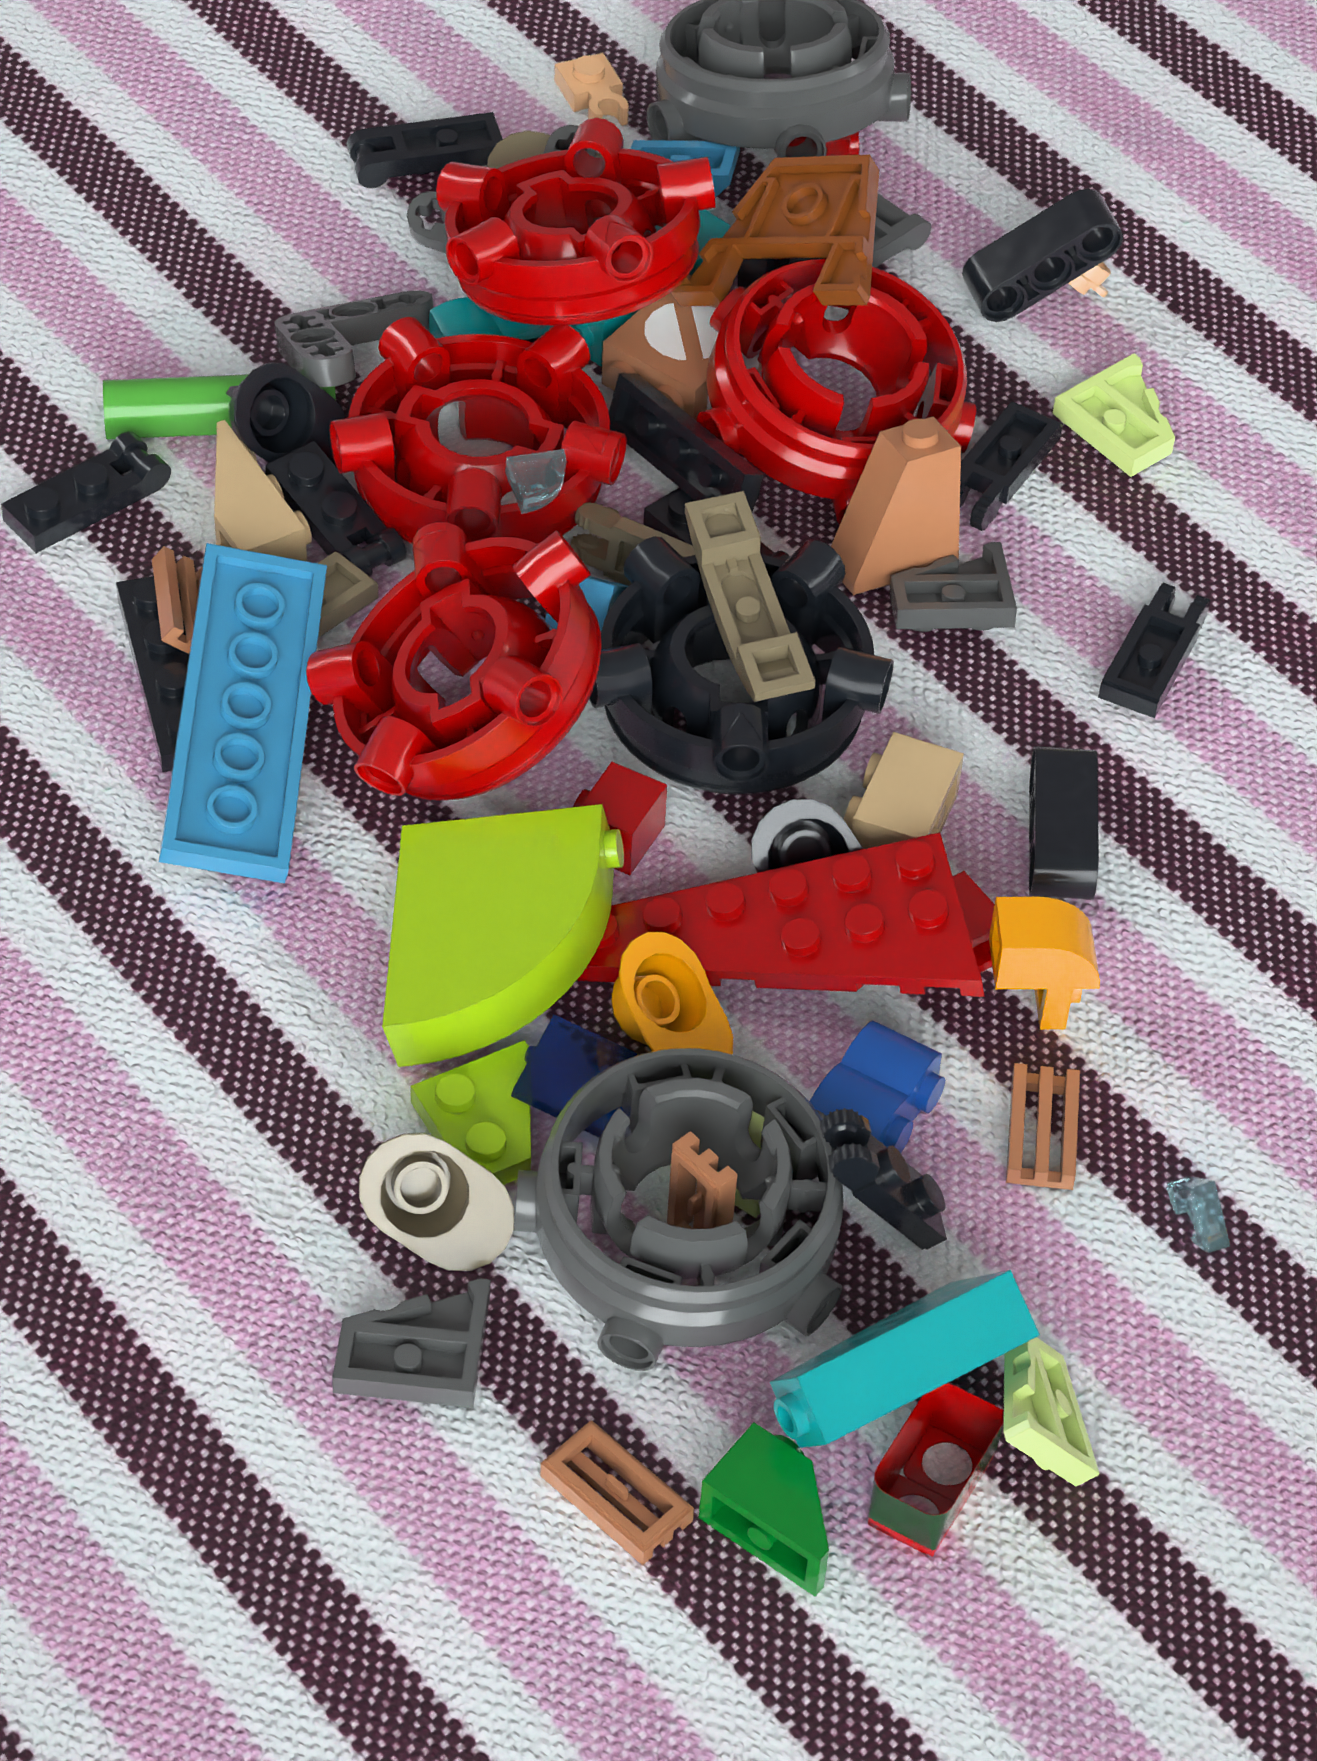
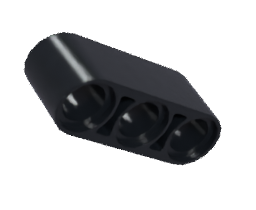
M1081 189L1069 194L976 252L964 264L962 276L982 316L988 321H1005L1110 258L1122 244V230L1102 195L1093 189Z
M1034 746L1029 779V895L1094 900L1099 864L1097 751Z

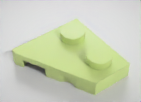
M1135 353L1056 396L1053 408L1054 416L1130 477L1172 454L1175 435L1167 418L1159 411L1160 402L1154 388L1147 389L1141 376L1143 363Z
M1037 1337L1005 1353L1003 1432L1006 1441L1033 1458L1043 1470L1050 1469L1074 1486H1078L1099 1475L1100 1473L1064 1356Z

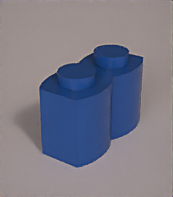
M872 1020L858 1033L841 1062L826 1075L809 1102L816 1110L824 1113L826 1116L829 1112L836 1111V1109L843 1110L846 1108V1110L853 1109L854 1112L858 1111L859 1115H863L869 1120L871 1135L886 1147L892 1145L901 1153L911 1136L913 1120L921 1111L927 1114L930 1113L942 1095L945 1086V1078L939 1075L942 1053Z

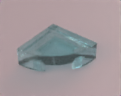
M564 449L507 457L505 473L522 514L546 506L561 491L566 470V454Z
M1187 1176L1167 1182L1166 1189L1175 1214L1187 1213L1195 1227L1196 1234L1190 1237L1193 1243L1208 1253L1230 1247L1215 1181Z

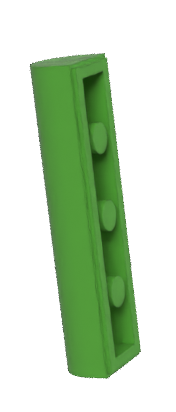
M249 374L103 380L106 439H116L120 434L128 431L134 432L139 438L217 435V422L226 420L231 427L228 418L231 398L225 393L230 386L239 385ZM335 386L320 387L336 400Z

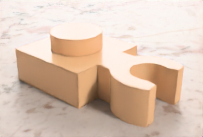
M604 53L581 56L577 59L555 64L554 81L573 112L588 109V119H603V116L610 115L616 117L621 126L628 125L629 105L628 101L623 97V83Z

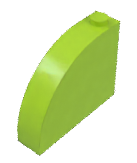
M602 804L402 826L382 1024L398 1067L434 1063L462 1056L487 1047L513 1034L548 1010L571 988L584 972L597 951L608 923L613 896L614 868L623 867L624 849L620 830H610Z

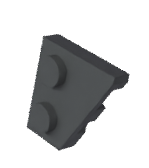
M991 542L983 545L982 557L959 564V559L951 555L936 560L927 567H914L891 575L889 595L896 629H912L925 632L933 629L971 628L984 631L992 628L1015 627L1017 606L1001 542Z
M480 1278L468 1282V1292L432 1303L428 1294L401 1301L390 1310L379 1311L374 1309L343 1318L332 1376L333 1393L473 1408L490 1301L491 1280Z

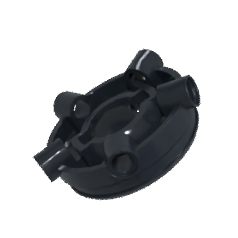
M658 536L645 539L630 552L625 561L623 571L624 576L632 584L618 596L604 620L601 630L600 667L589 700L594 708H605L607 719L614 733L631 754L656 773L684 786L718 794L747 795L772 792L798 784L829 767L844 753L856 736L865 711L876 714L881 713L889 691L894 661L874 655L872 636L864 617L855 604L837 587L844 580L846 574L845 565L839 554L828 544L819 540H808L787 560L761 554L790 633L797 632L815 679V688L749 703L720 701V684L711 682L693 669L696 666L707 664L714 660L730 659L706 594L696 556L682 557L666 540ZM647 640H650L653 644L660 641L655 651L644 649L642 644ZM815 644L824 653L815 654L812 646ZM826 684L822 722L816 725L820 715L823 685ZM675 708L682 712L687 723L686 732L673 727ZM796 712L795 729L791 736L787 737V724L791 716Z

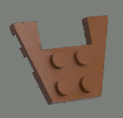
M870 155L774 158L732 211L737 220L722 238H711L699 252L703 260L702 264L689 280L686 277L671 294L680 306H718L728 295L744 259L827 258L813 289L823 306L867 305L871 289L879 184L878 166Z

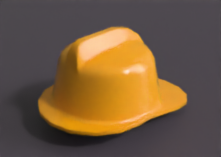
M647 932L632 940L622 954L619 977L614 983L611 997L613 1014L620 1028L631 1039L648 1045L652 1051L696 1048L733 1054V1033L728 1018L711 988L705 970L695 952L681 939L665 932Z

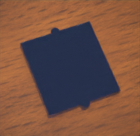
M553 1015L537 1046L528 1047L524 1057L527 1064L513 1088L511 1097L557 1118L570 1098L591 1078L614 1064L640 1054L559 1016ZM617 1109L597 1119L584 1131L599 1138L609 1119Z

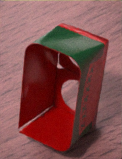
M946 1383L923 1395L875 1470L867 1524L933 1557L995 1455L1004 1428V1409L950 1383ZM939 1443L958 1445L970 1456L972 1471L968 1478L959 1484H939L930 1479L923 1469L922 1459L925 1452L933 1445ZM902 1469H903V1473H904V1475H905L906 1477L900 1475V1472L902 1471ZM908 1495H918L927 1498L937 1507L939 1514L923 1512L900 1500V1498Z

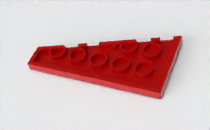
M940 832L611 905L610 916L603 938L593 958L577 979V981L615 982L619 977L622 954L630 942L647 932H665L681 939L695 952L705 970L710 986L721 987L722 979L754 980L756 988L857 992L864 985L899 986L900 994L925 995L926 987L960 988L961 996L984 997L982 978Z

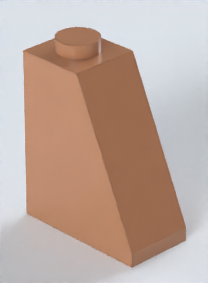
M934 417L910 420L904 425L880 431L831 545L845 565L846 574L842 582L853 595L890 585L891 575L914 567H927L934 561L951 555L959 559L961 445Z

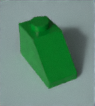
M753 1422L702 1480L699 1519L816 1597L824 1588L829 1546L813 1462L804 1455L801 1448L791 1439L783 1435H773Z

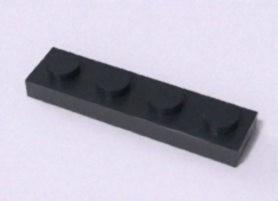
M619 373L608 411L610 430L625 434L627 445L695 501L744 491L753 513L764 474L639 374Z
M154 576L116 582L117 598L162 772L172 771L189 654L161 640ZM183 620L184 632L182 634L186 635L185 624Z

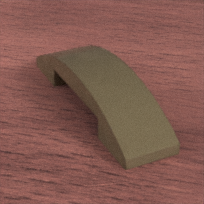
M744 491L685 503V515L695 556L715 621L732 664L750 697L756 702L814 689L815 679L797 632L790 633L760 554L761 536Z

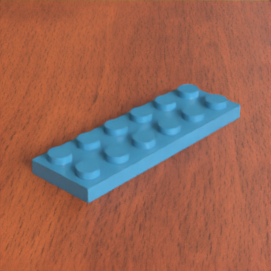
M206 544L158 862L285 884L290 864L311 697L306 669L310 655L317 650L327 565L215 544Z

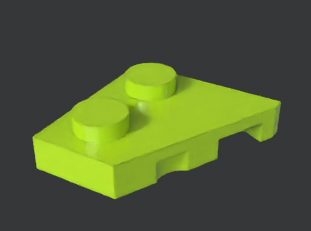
M525 1040L410 1086L411 1103L433 1137L444 1140L485 1167L503 1185L517 1180L518 1170L531 1171L529 1046Z

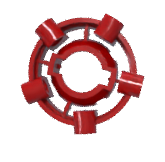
M592 118L579 125L567 150L535 155L497 169L450 162L441 170L436 188L439 207L446 212L445 228L448 240L446 256L453 273L459 279L463 292L470 300L489 314L513 322L548 326L559 324L575 325L611 319L642 309L674 291L686 279L697 261L699 254L697 236L700 230L699 211L716 207L714 185L708 157L673 162L656 154L624 149L623 136L614 123L607 119ZM585 148L598 151L603 158L589 155ZM655 226H660L662 229L657 231Z
M814 259L792 263L772 270L758 278L746 289L743 286L734 289L717 306L709 323L718 332L707 367V390L711 409L700 412L696 421L737 454H742L760 471L776 481L810 495L831 499L836 519L841 524L880 431L904 425L910 420L934 417L961 445V454H963L968 448L973 433L976 405L975 403L964 401L967 387V369L965 358L955 333L944 316L923 294L903 280L872 267L868 304L828 305L849 311L847 316L841 320H827L824 318L827 306H823L813 292L826 259ZM795 347L809 360L829 358L842 361L862 372L870 381L877 397L870 398L865 417L857 429L849 431L836 430L844 407V395L823 387L809 377L798 365L790 348ZM742 354L748 359L754 358L759 354L757 361L761 363L762 377L755 367L746 368ZM929 369H930V371L932 372L930 379H929Z
M409 316L400 318L393 322L382 334L378 349L385 361L378 365L357 389L351 402L348 418L330 422L331 447L339 473L353 472L359 495L387 528H394L404 541L412 545L417 531L435 522H447L458 526L464 531L467 543L486 538L515 537L539 544L556 530L563 536L577 525L575 523L577 508L581 507L584 503H595L602 483L610 486L615 483L624 462L627 445L625 434L610 430V418L605 399L597 385L582 370L589 364L590 351L586 341L578 331L566 324L553 326L532 343L513 337L490 334L454 335L436 339L418 319ZM459 401L460 433L465 440H490L502 442L514 448L501 454L480 457L461 455L449 450L439 442L438 418L440 410L449 403ZM394 445H395V464H394ZM511 491H520V502L501 505V499L504 495Z
M435 522L422 527L413 538L415 570L397 583L376 604L361 623L349 644L318 650L310 655L306 674L311 693L321 704H333L334 718L338 731L344 742L359 757L354 765V771L364 782L379 791L395 796L407 793L426 800L470 798L497 789L524 774L549 754L566 736L581 715L592 694L600 667L602 645L597 617L579 586L591 573L574 549L557 530L539 544L515 537L486 538L467 543L464 531L454 524ZM535 597L557 622V629H553L538 612L516 600ZM431 651L452 673L464 677L480 660L487 657L477 671L470 676L471 694L448 706L445 705L446 700L421 676L417 667Z

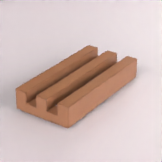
M163 546L152 558L161 640L189 654L202 567L195 572L194 561L186 556H183L175 563L174 550ZM178 583H179V585H180L181 601H180ZM183 620L185 624L186 635L182 634L184 632Z
M1014 1063L1011 1083L1006 1183L1073 1190L1076 1177L1080 1070L1067 1069L1066 1076L1063 1077L1054 1076V1067L1041 1066L1039 1074L1027 1073L1028 1064ZM1026 1091L1038 1092L1034 1169L1022 1168ZM1053 1094L1063 1095L1060 1172L1049 1171Z
M691 1131L672 1144L667 1224L687 1229H710L732 1223L738 1174L729 1166L717 1172L719 1157L710 1148L699 1155L700 1139ZM692 1221H693V1228L689 1225V1223H691Z
M592 1420L541 1462L540 1476L642 1565L653 1557V1549L656 1546L664 1547L673 1539V1532L678 1527L683 1530L693 1521L694 1508ZM586 1447L663 1512L664 1515L660 1519L629 1493V1489L612 1474L605 1473L581 1451Z

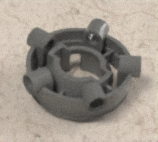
M699 0L678 12L661 34L659 42L660 56L656 64L657 102L651 103L648 106L647 124L652 140H707L735 147L774 149L777 158L826 156V142L852 135L876 121L908 122L911 106V74L894 73V56L889 48V30L881 17L872 8L859 0ZM788 74L791 75V78L764 79V75ZM807 137L800 145L788 146L795 138Z
M676 1048L640 1054L614 1064L591 1078L566 1103L558 1115L545 1144L538 1171L518 1170L514 1231L537 1232L543 1254L560 1284L586 1311L605 1323L597 1341L599 1350L605 1357L624 1368L635 1371H647L654 1368L664 1345L708 1347L729 1344L761 1334L782 1321L787 1322L803 1335L809 1336L827 1319L842 1292V1285L827 1275L838 1242L844 1200L843 1184L838 1181L837 1177H833L828 1163V1155H831V1151L835 1149L830 1146L829 1142L825 1141L820 1127V1121L826 1115L816 1110L806 1097L787 1080L753 1061L720 1051ZM617 1109L599 1137L594 1166L582 1165L583 1142L573 1141L594 1121L608 1112ZM752 1111L764 1117L760 1141L761 1149L752 1141L748 1129ZM629 1127L631 1134L625 1138L626 1129ZM691 1131L700 1139L699 1155L710 1148L719 1157L718 1172L729 1166L738 1174L736 1188L741 1198L760 1200L761 1218L746 1228H743L737 1221L710 1229H687L671 1226L647 1215L635 1227L634 1222L621 1213V1205L627 1193L625 1190L635 1191L638 1184L648 1174L660 1167L671 1165L672 1144ZM817 1177L819 1179V1182L811 1181ZM579 1195H591L592 1233L608 1234L616 1246L628 1256H623L620 1264L599 1250L577 1225ZM786 1210L821 1212L813 1229L799 1219L782 1238ZM767 1246H774L761 1260L758 1275L741 1281L714 1285L715 1276L735 1271L756 1258ZM697 1278L698 1286L682 1285L683 1279Z

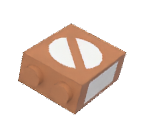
M669 293L655 303L640 309L603 341L602 384L614 391L619 373L639 374L692 418L697 420L700 412L711 409L707 390V367L718 332L709 323L717 306H680L673 295ZM742 354L747 369L755 367L758 372L761 371V363L757 361L759 354L751 359L746 358Z

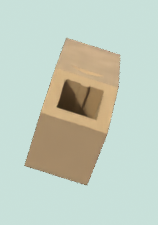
M226 420L217 422L214 504L216 545L307 562L306 545L311 543L312 536L306 518L299 510L292 511L284 500L281 486L275 476L272 474L266 475L257 463L255 453L238 438Z

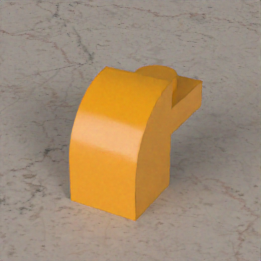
M996 897L989 935L995 989H1034L1040 1030L1066 1029L1070 1004L1080 1003L1082 989H1100L1094 937L1088 917L1079 908L1059 899L1048 897Z

